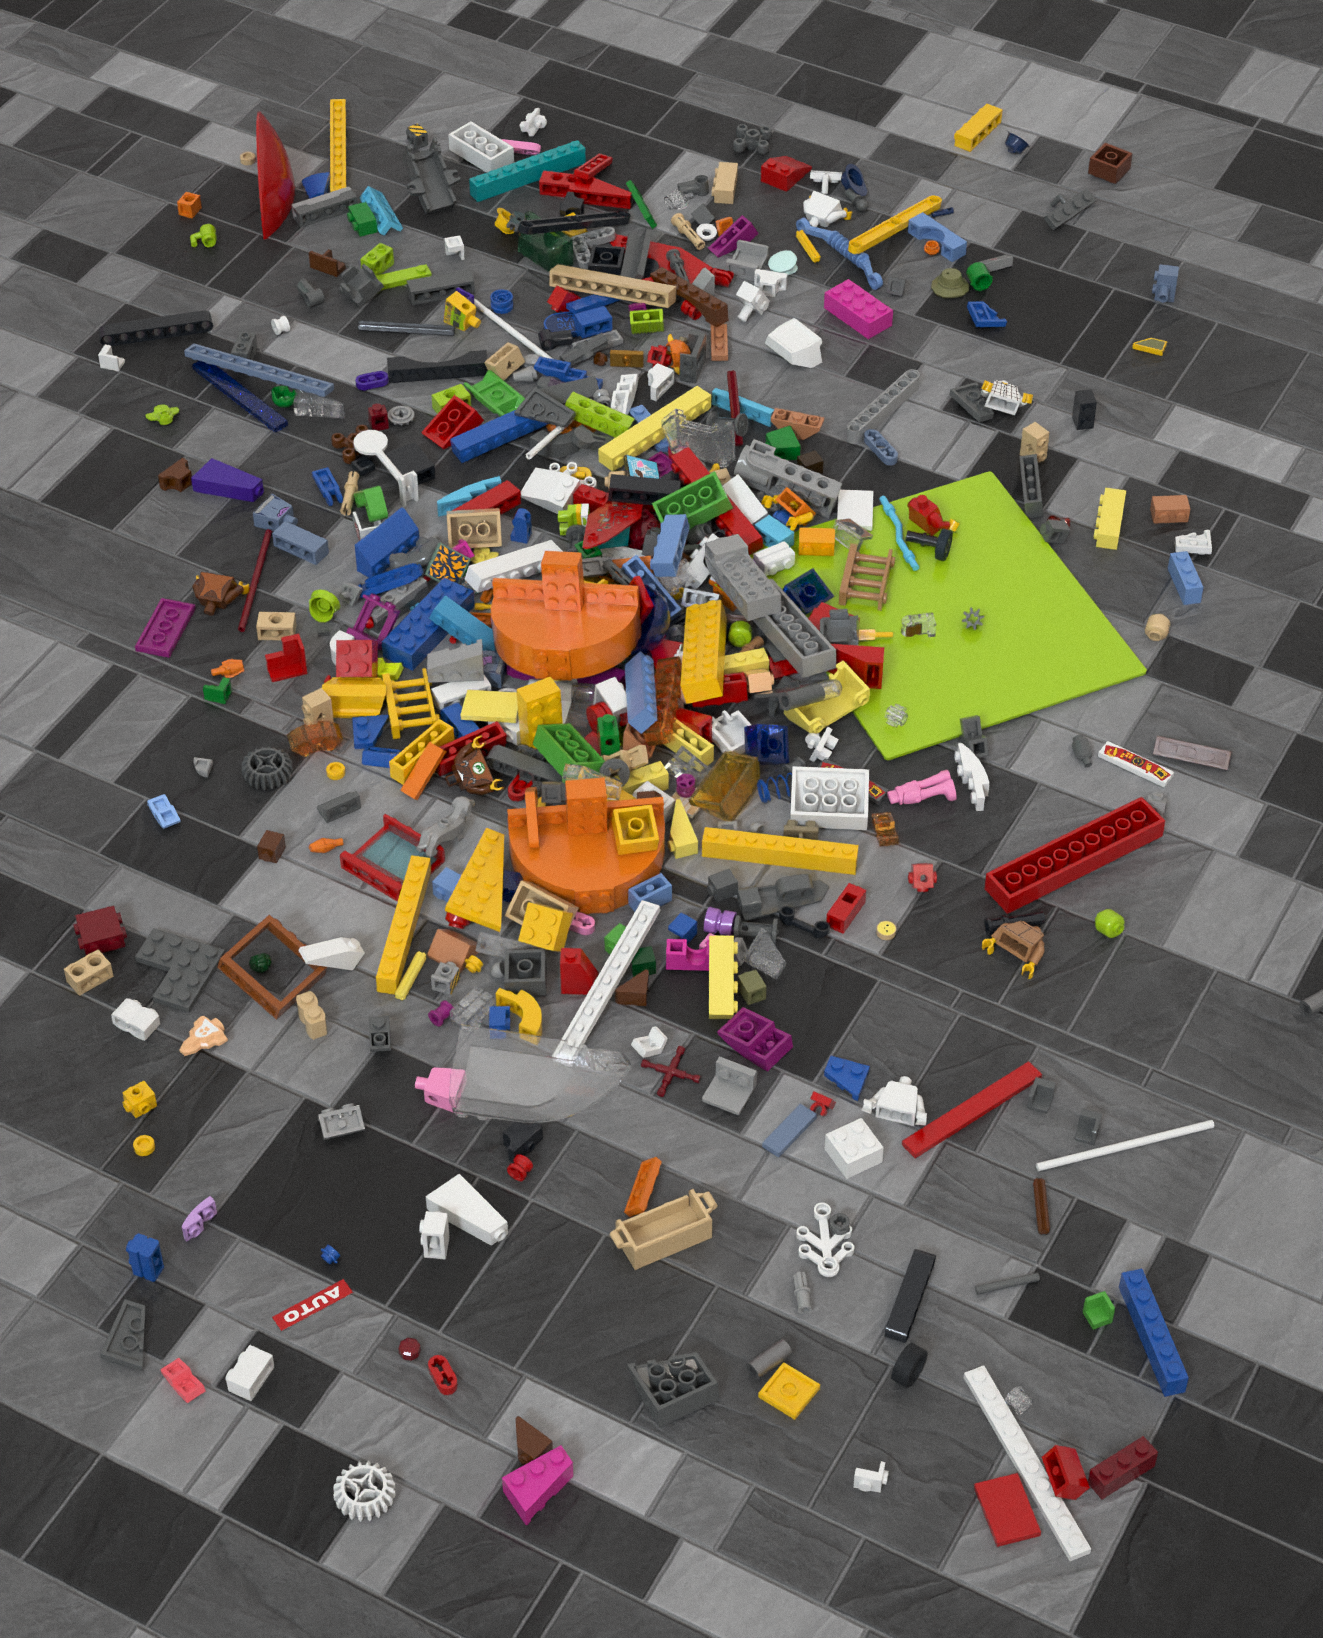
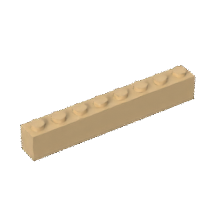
M559 264L550 270L549 286L552 287L558 285L568 290L669 308L676 302V286Z

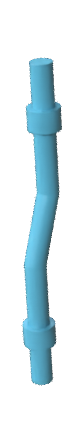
M881 496L879 500L883 505V510L895 525L896 542L903 552V557L910 564L913 571H917L919 565L915 560V555L908 549L903 540L902 523L895 513V508L888 502L885 496Z

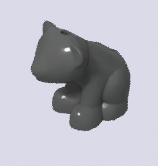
M420 537L416 542V548L411 553H392L389 556L390 569L393 570L412 563L420 564L422 569L427 568L438 543L441 542L433 537L429 539Z

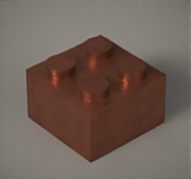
M1104 143L1090 157L1088 174L1116 184L1130 170L1132 153Z

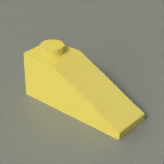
M676 799L670 830V841L667 842L670 852H673L675 859L698 854V840L680 799Z

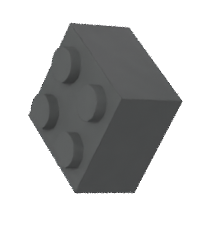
M545 949L505 950L504 984L506 991H511L517 995L520 990H523L531 996H547V960Z

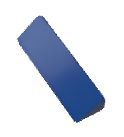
M367 746L362 752V764L390 768L389 761L402 750Z

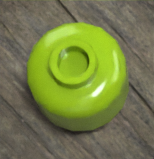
M745 621L734 622L729 629L728 638L730 643L735 647L741 648L751 642L752 627Z
M1106 909L1097 914L1095 918L1096 930L1108 938H1114L1124 930V918L1115 911Z

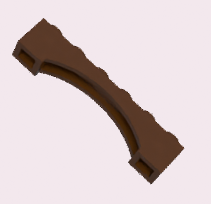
M663 267L650 274V277L656 283L676 286V295L683 297L694 305L705 317V321L711 325L718 327L729 321L727 303Z

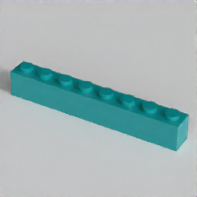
M578 140L572 141L571 143L477 175L469 179L470 195L477 202L538 181L543 171L563 172L586 163L585 147Z

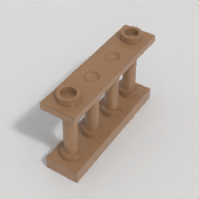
M850 544L839 591V605L846 606L847 599H851V597L878 601V610L881 611L882 605L887 602V593L885 591L890 569L895 565V557H892L893 549H889L888 557L886 558L860 554V552H857L858 544ZM863 561L885 564L886 566L884 570L857 566L855 563ZM853 574L882 576L883 580L881 582L855 578ZM850 586L879 588L880 593L855 591Z

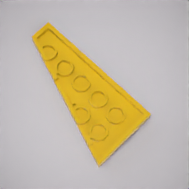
M489 828L485 829L445 907L446 912L498 932L501 930L504 834Z

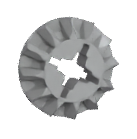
M396 406L388 412L389 422L394 423L395 426L398 424L401 426L403 424L409 425V422H413L415 417L414 411L407 406Z

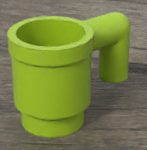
M211 224L203 225L200 228V232L190 236L191 246L196 247L197 239L201 238L204 246L213 247L217 240L215 227Z

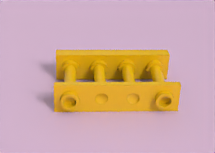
M426 668L422 669L423 678L398 682L391 680L389 673L382 674V679L386 684L385 699L393 739L400 738V731L403 728L433 725L439 720V714H435L430 691L432 683H428ZM423 685L425 691L399 695L393 693L396 689ZM427 698L428 703L402 708L395 705L398 702ZM430 712V717L406 721L398 720V717H401V715Z

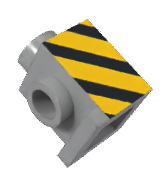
M440 962L437 970L431 976L432 990L451 995L460 979L459 967L453 962H447L446 964Z

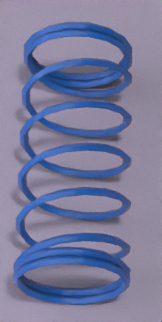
M792 773L787 774L786 780L782 775H778L776 782L772 777L768 778L767 783L759 779L757 787L761 801L763 803H767L768 800L771 802L768 790L769 779H772L775 783L778 799H781L778 788L779 777L783 778L786 784L787 795L790 797L788 775H792Z

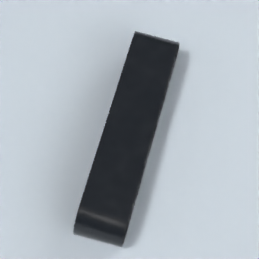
M914 1249L890 1314L884 1337L903 1343L907 1342L930 1279L936 1255Z

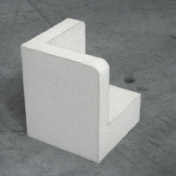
M461 237L444 238L446 255L459 253L461 260H465L464 244Z
M104 345L98 354L100 368L119 371L125 363L124 358L113 356L110 345Z

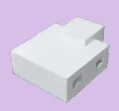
M724 710L720 717L716 719L712 717V741L729 760L759 745L761 735L739 710L732 713L731 716Z

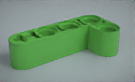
M380 486L354 492L357 508L366 507L370 522L388 518Z

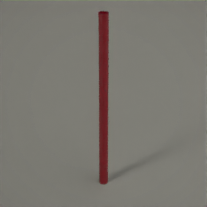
M270 529L265 531L238 626V631L244 632L272 536V530Z

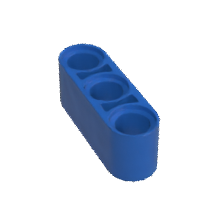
M458 702L440 710L442 720L454 727V735L457 739L479 729L474 721L461 720L462 706Z

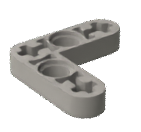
M604 227L578 234L570 239L571 248L581 269H588L591 255L589 247L615 240L616 234L613 227Z

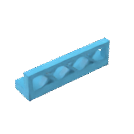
M368 186L360 196V200L362 203L367 202L374 214L379 233L385 236L391 227L401 232L403 227L383 193Z
M715 388L712 391V405L730 411L729 392ZM739 396L740 413L747 415L748 419L769 427L773 425L771 416L774 409Z

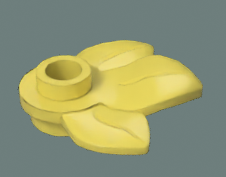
M489 547L475 548L472 551L475 556L470 561L472 564L498 557L499 553L490 552Z

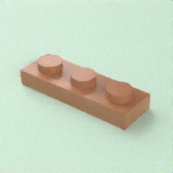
M722 324L718 327L711 325V361H728L727 324Z

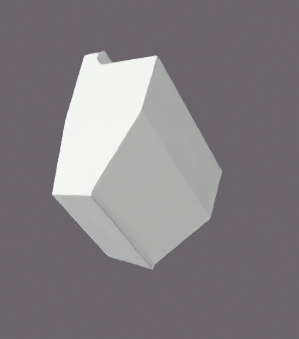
M795 318L780 325L767 336L765 344L792 365L813 368L822 363L820 352L822 339Z

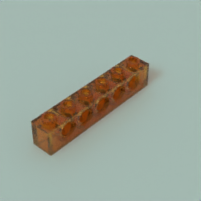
M679 656L658 659L654 676L657 721L643 732L648 746L670 743L671 735L674 733L673 725L676 722V710L679 708L678 700L681 698L682 662Z

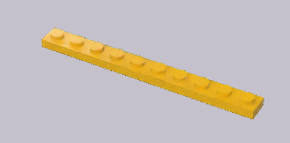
M345 99L330 100V192L346 188Z

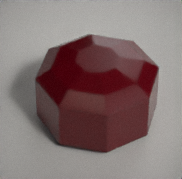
M406 1338L402 1340L398 1348L399 1354L404 1360L412 1361L418 1358L421 1346L417 1339Z

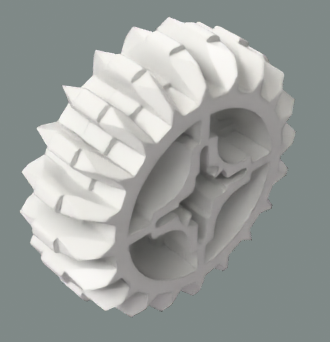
M368 1460L366 1465H362L359 1461L357 1467L350 1464L349 1471L342 1470V1476H337V1483L334 1484L333 1495L337 1508L342 1510L344 1516L349 1514L351 1520L358 1516V1520L361 1522L363 1517H367L369 1521H371L373 1515L379 1518L380 1511L387 1513V1506H392L393 1498H395L396 1494L395 1482L391 1473H387L385 1467L380 1468L378 1463L371 1466ZM375 1482L382 1486V1491L378 1490L377 1487L374 1486ZM347 1491L355 1496L354 1501L346 1495Z

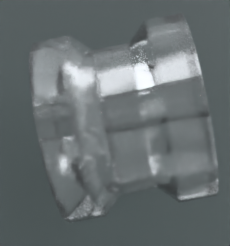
M1022 1386L1012 1389L1005 1398V1402L1014 1407V1412L1017 1415L1026 1412L1034 1401L1030 1395L1025 1394Z

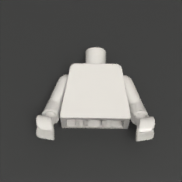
M900 1077L899 1082L889 1081L887 1086L882 1087L871 1099H864L862 1111L871 1114L872 1109L876 1108L877 1118L914 1126V1124L926 1125L927 1113H925L923 1098L917 1094L918 1088L911 1085L912 1080L909 1077Z

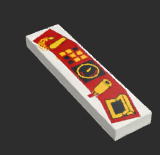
M1109 741L1106 742L1098 753V757L1164 788L1174 776L1173 771Z

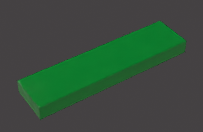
M629 180L626 182V185L650 227L652 229L655 228L657 224L634 183Z

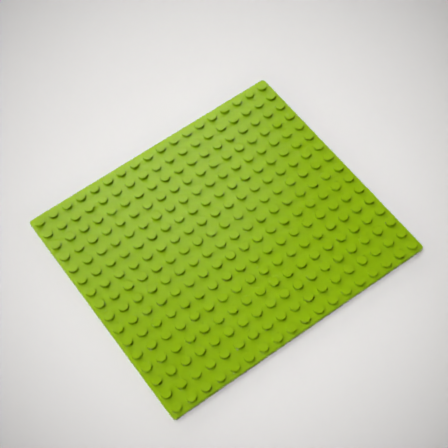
M990 471L889 502L894 506L895 513L902 523L903 540L908 549L915 555V560L919 565L917 571H913L910 564L905 561L903 552L896 542L895 525L884 512L883 505L873 507L872 531H867L872 536L861 537L853 530L837 529V519L808 527L835 529L834 556L799 555V530L795 531L794 545L790 547L795 552V565L789 569L778 571L774 575L766 576L777 583L807 618L810 617L813 609L823 602L837 609H848V613L854 616L858 615L860 618L859 629H875V632H893V637H875V640H859V646L885 647L882 689L869 688V701L852 711L885 760H892L960 737L962 735L960 718L978 715L980 716L981 729L1131 680L1145 675L1147 672L1141 661L1051 546L1045 542L1040 532L997 477ZM925 495L938 506L943 521L953 519L960 523L955 532L952 531V544L945 561L935 559L936 547L927 545L923 547L920 546L921 544L905 541L908 530L921 534L925 532L909 519L907 504L912 498ZM940 529L933 536L939 537V534L942 531V529ZM763 544L764 548L758 550L757 552L764 550L768 547ZM850 544H858L857 552H860V554L886 558L888 557L889 549H893L892 557H895V565L890 569L885 591L887 593V602L882 605L881 611L878 610V601L851 597V599H847L846 606L839 605V591ZM754 553L749 555L752 559H754ZM863 561L855 563L857 566L884 570L886 566L885 564ZM853 574L855 578L881 582L883 580L882 576ZM850 586L855 591L880 593L879 588ZM970 607L973 608V611L980 609L979 614L985 615L984 618L980 619L983 625L977 624L976 630H974L973 626L966 628L967 622H962V619L966 618L964 611L969 613ZM971 614V617L968 619L975 623L978 617H974V614ZM922 624V634L906 637V626Z

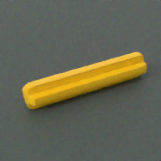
M803 230L797 231L796 237L814 263L820 262L821 256Z

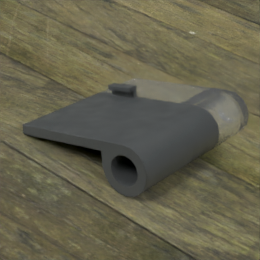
M837 679L804 681L800 683L799 680L789 681L791 683L789 686L755 694L754 697L778 696L780 706L788 711L838 697L842 693V685Z

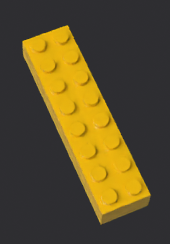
M711 600L704 604H693L686 607L680 684L686 704L723 696L727 616L722 600Z

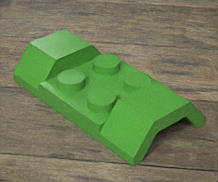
M491 370L487 371L482 381L474 385H470L467 382L463 383L464 387L472 392L479 402L494 414L497 413L500 417L516 410L525 399Z

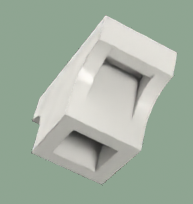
M756 269L754 286L759 287L765 296L775 297L777 292L786 291L788 274Z

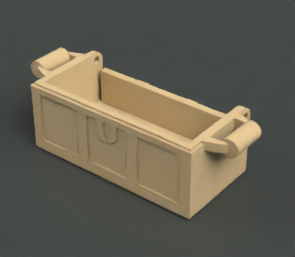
M694 1189L689 1190V1197L685 1195L625 1221H621V1219L616 1220V1229L610 1233V1236L616 1247L623 1249L634 1270L712 1238V1218L709 1214L718 1205L710 1192L696 1193ZM703 1197L709 1207L708 1209L705 1208L700 1198Z

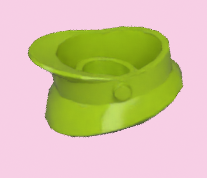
M315 590L311 594V599H309L310 614L318 622H328L333 617V614L340 609V602L334 594L326 590Z

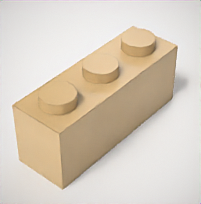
M719 162V167L715 168L712 187L714 203L733 204L738 177V163Z

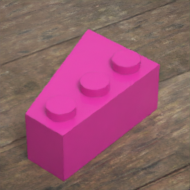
M560 1445L502 1477L503 1492L526 1526L531 1522V1518L545 1507V1503L553 1495L555 1496L573 1477V1461Z

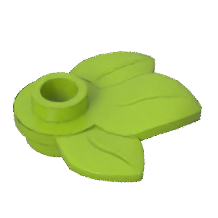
M165 404L157 405L154 407V412L146 414L145 417L150 421L157 420L161 425H167L173 422L172 418L179 413V408H169Z

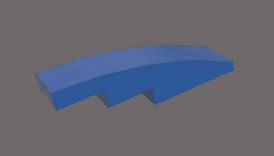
M539 356L534 365L536 371L545 376L557 377L561 380V383L588 377L587 371L571 368L570 362ZM596 378L599 389H601V387L603 386V379Z

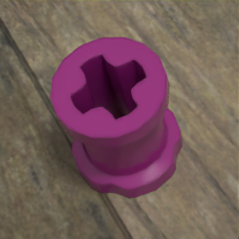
M443 1000L437 1009L431 1010L428 1013V1017L434 1025L440 1027L445 1019L455 1014V1010L450 1003Z

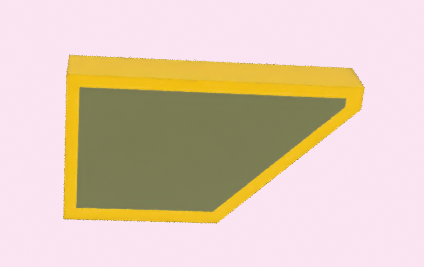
M1148 338L1134 342L1132 349L1162 356L1167 346V341Z

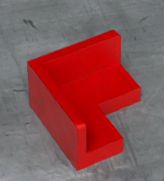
M299 633L281 637L283 651L265 655L266 668L272 682L307 674L305 649Z

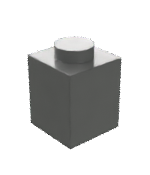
M730 869L708 876L707 891L717 902L737 895L738 880Z

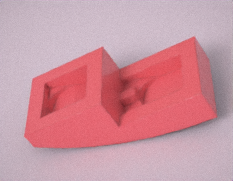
M180 1358L160 1369L165 1379L186 1403L206 1392L204 1385L192 1375L191 1369Z

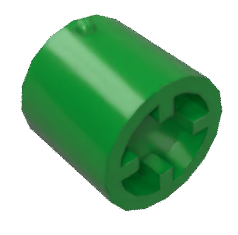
M977 262L968 267L966 275L971 282L970 285L975 290H985L992 284L993 276L990 275L985 264Z

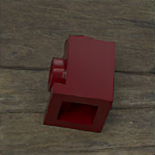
M376 403L369 407L368 422L371 429L377 431L389 429L388 413L385 405Z

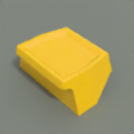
M332 677V679L322 684V689L331 698L333 718L380 715L386 694V684L381 678Z

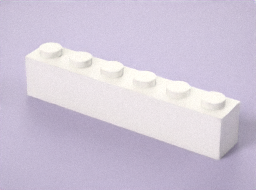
M552 540L470 565L468 566L465 580L477 593L493 588V578L522 579L542 572L541 562L544 552L563 551Z

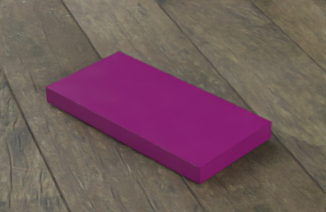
M161 598L135 645V651L170 658L196 609L195 604Z

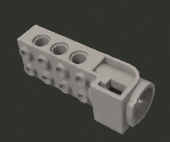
M753 439L750 446L745 445L737 461L734 475L739 474L746 485L772 496L781 494L788 487L816 514L829 519L836 505L842 483L775 456V447Z
M738 534L705 543V559L709 573L747 621L781 612L780 592L749 556L748 545Z

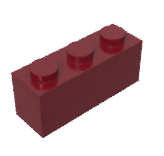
M1142 1436L1091 1468L1088 1484L1103 1500L1155 1467L1158 1451Z

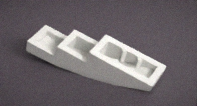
M637 374L621 375L620 383H617L616 391H613L612 409L628 415L637 390L639 380Z

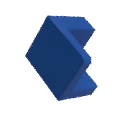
M680 913L668 926V930L680 936V939H687L688 944L697 935V921Z

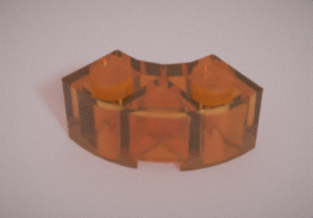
M318 721V724L309 726L304 724L287 734L291 751L304 757L319 750L333 751L343 741L339 724L330 721Z

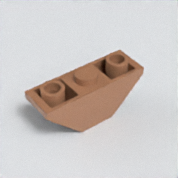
M775 408L771 416V422L778 429L791 426L797 440L803 441L820 431L824 417Z

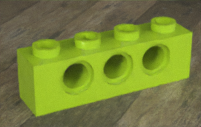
M575 392L571 393L565 404L566 407L575 412L576 416L573 420L615 438L632 428L635 419Z

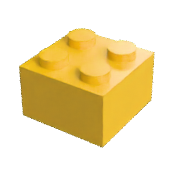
M652 805L613 810L611 821L618 855L657 850L659 836Z
M528 902L518 941L551 951L561 952V948L565 946L573 913Z

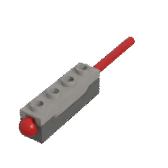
M427 576L419 577L406 585L391 589L380 600L385 603L388 601L395 604V608L401 611L397 618L399 619L410 610V607L420 603L428 595L427 582L431 579ZM379 605L376 606L365 628L379 634L388 617V610Z

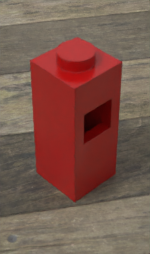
M848 883L827 913L826 922L829 923L831 929L842 934L845 933L865 904L866 890L860 886Z

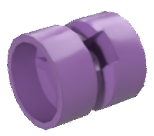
M709 907L705 916L704 932L716 933L719 931L720 935L732 936L737 912L725 910L721 913L720 909Z

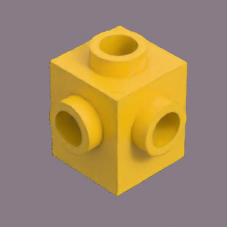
M145 1081L131 1086L122 1092L124 1098L122 1102L123 1107L128 1113L131 1112L135 1118L148 1113L157 1106L155 1093Z

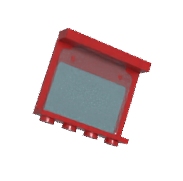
M384 814V826L355 853L350 854L344 850L340 854V863L342 869L398 902L411 855L430 857L426 855L427 849H424L423 852L416 850L421 834L414 831L411 827L400 823L396 818ZM440 844L436 847L437 854L430 858L431 874L445 862V851Z

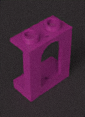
M363 594V598L366 601L354 627H348L346 633L354 636L356 640L378 641V650H382V641L392 631L401 611L395 608V604L381 601V597L376 594ZM379 605L388 610V617L378 639L363 631L374 608Z

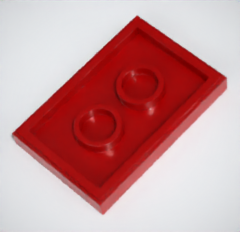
M1018 1473L974 1484V1490L997 1547L1041 1536V1530Z

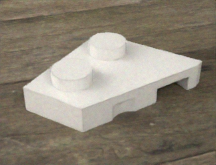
M1204 530L1202 535L1196 536V533H1190L1175 537V551H1188V553H1198L1200 555L1211 554L1210 530Z

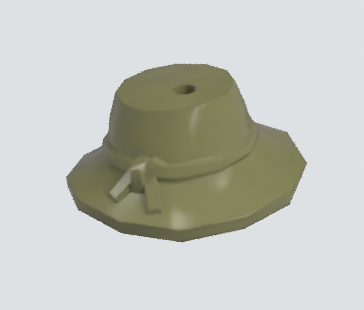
M948 268L943 270L932 281L931 289L935 295L942 298H956L968 293L969 283L962 277L959 270Z

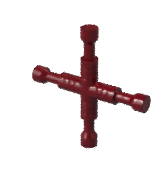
M683 1046L677 1047L676 1055L672 1058L669 1066L650 1063L645 1059L642 1060L641 1067H649L665 1074L662 1080L663 1084L657 1091V1095L660 1097H664L665 1089L670 1084L673 1076L681 1079L687 1078L695 1083H700V1075H691L687 1071L677 1069L680 1057L685 1052Z

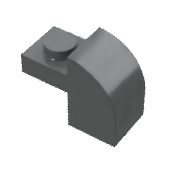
M980 716L960 718L961 743L969 748L977 758L989 756L987 737L982 735Z

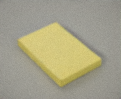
M467 690L460 715L461 720L516 723L518 718L517 693Z

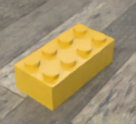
M551 677L516 689L520 743L537 749L533 745L538 725L563 724L561 690Z

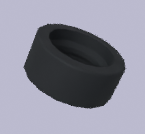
M914 1343L908 1344L899 1355L893 1367L891 1379L905 1388L911 1387L924 1368L928 1352Z

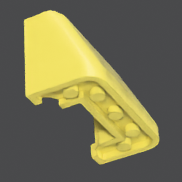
M844 661L836 664L837 672L834 675L832 673L829 674V681L822 684L825 690L823 701L788 711L784 710V715L791 722L809 733H819L823 728L869 701V687Z

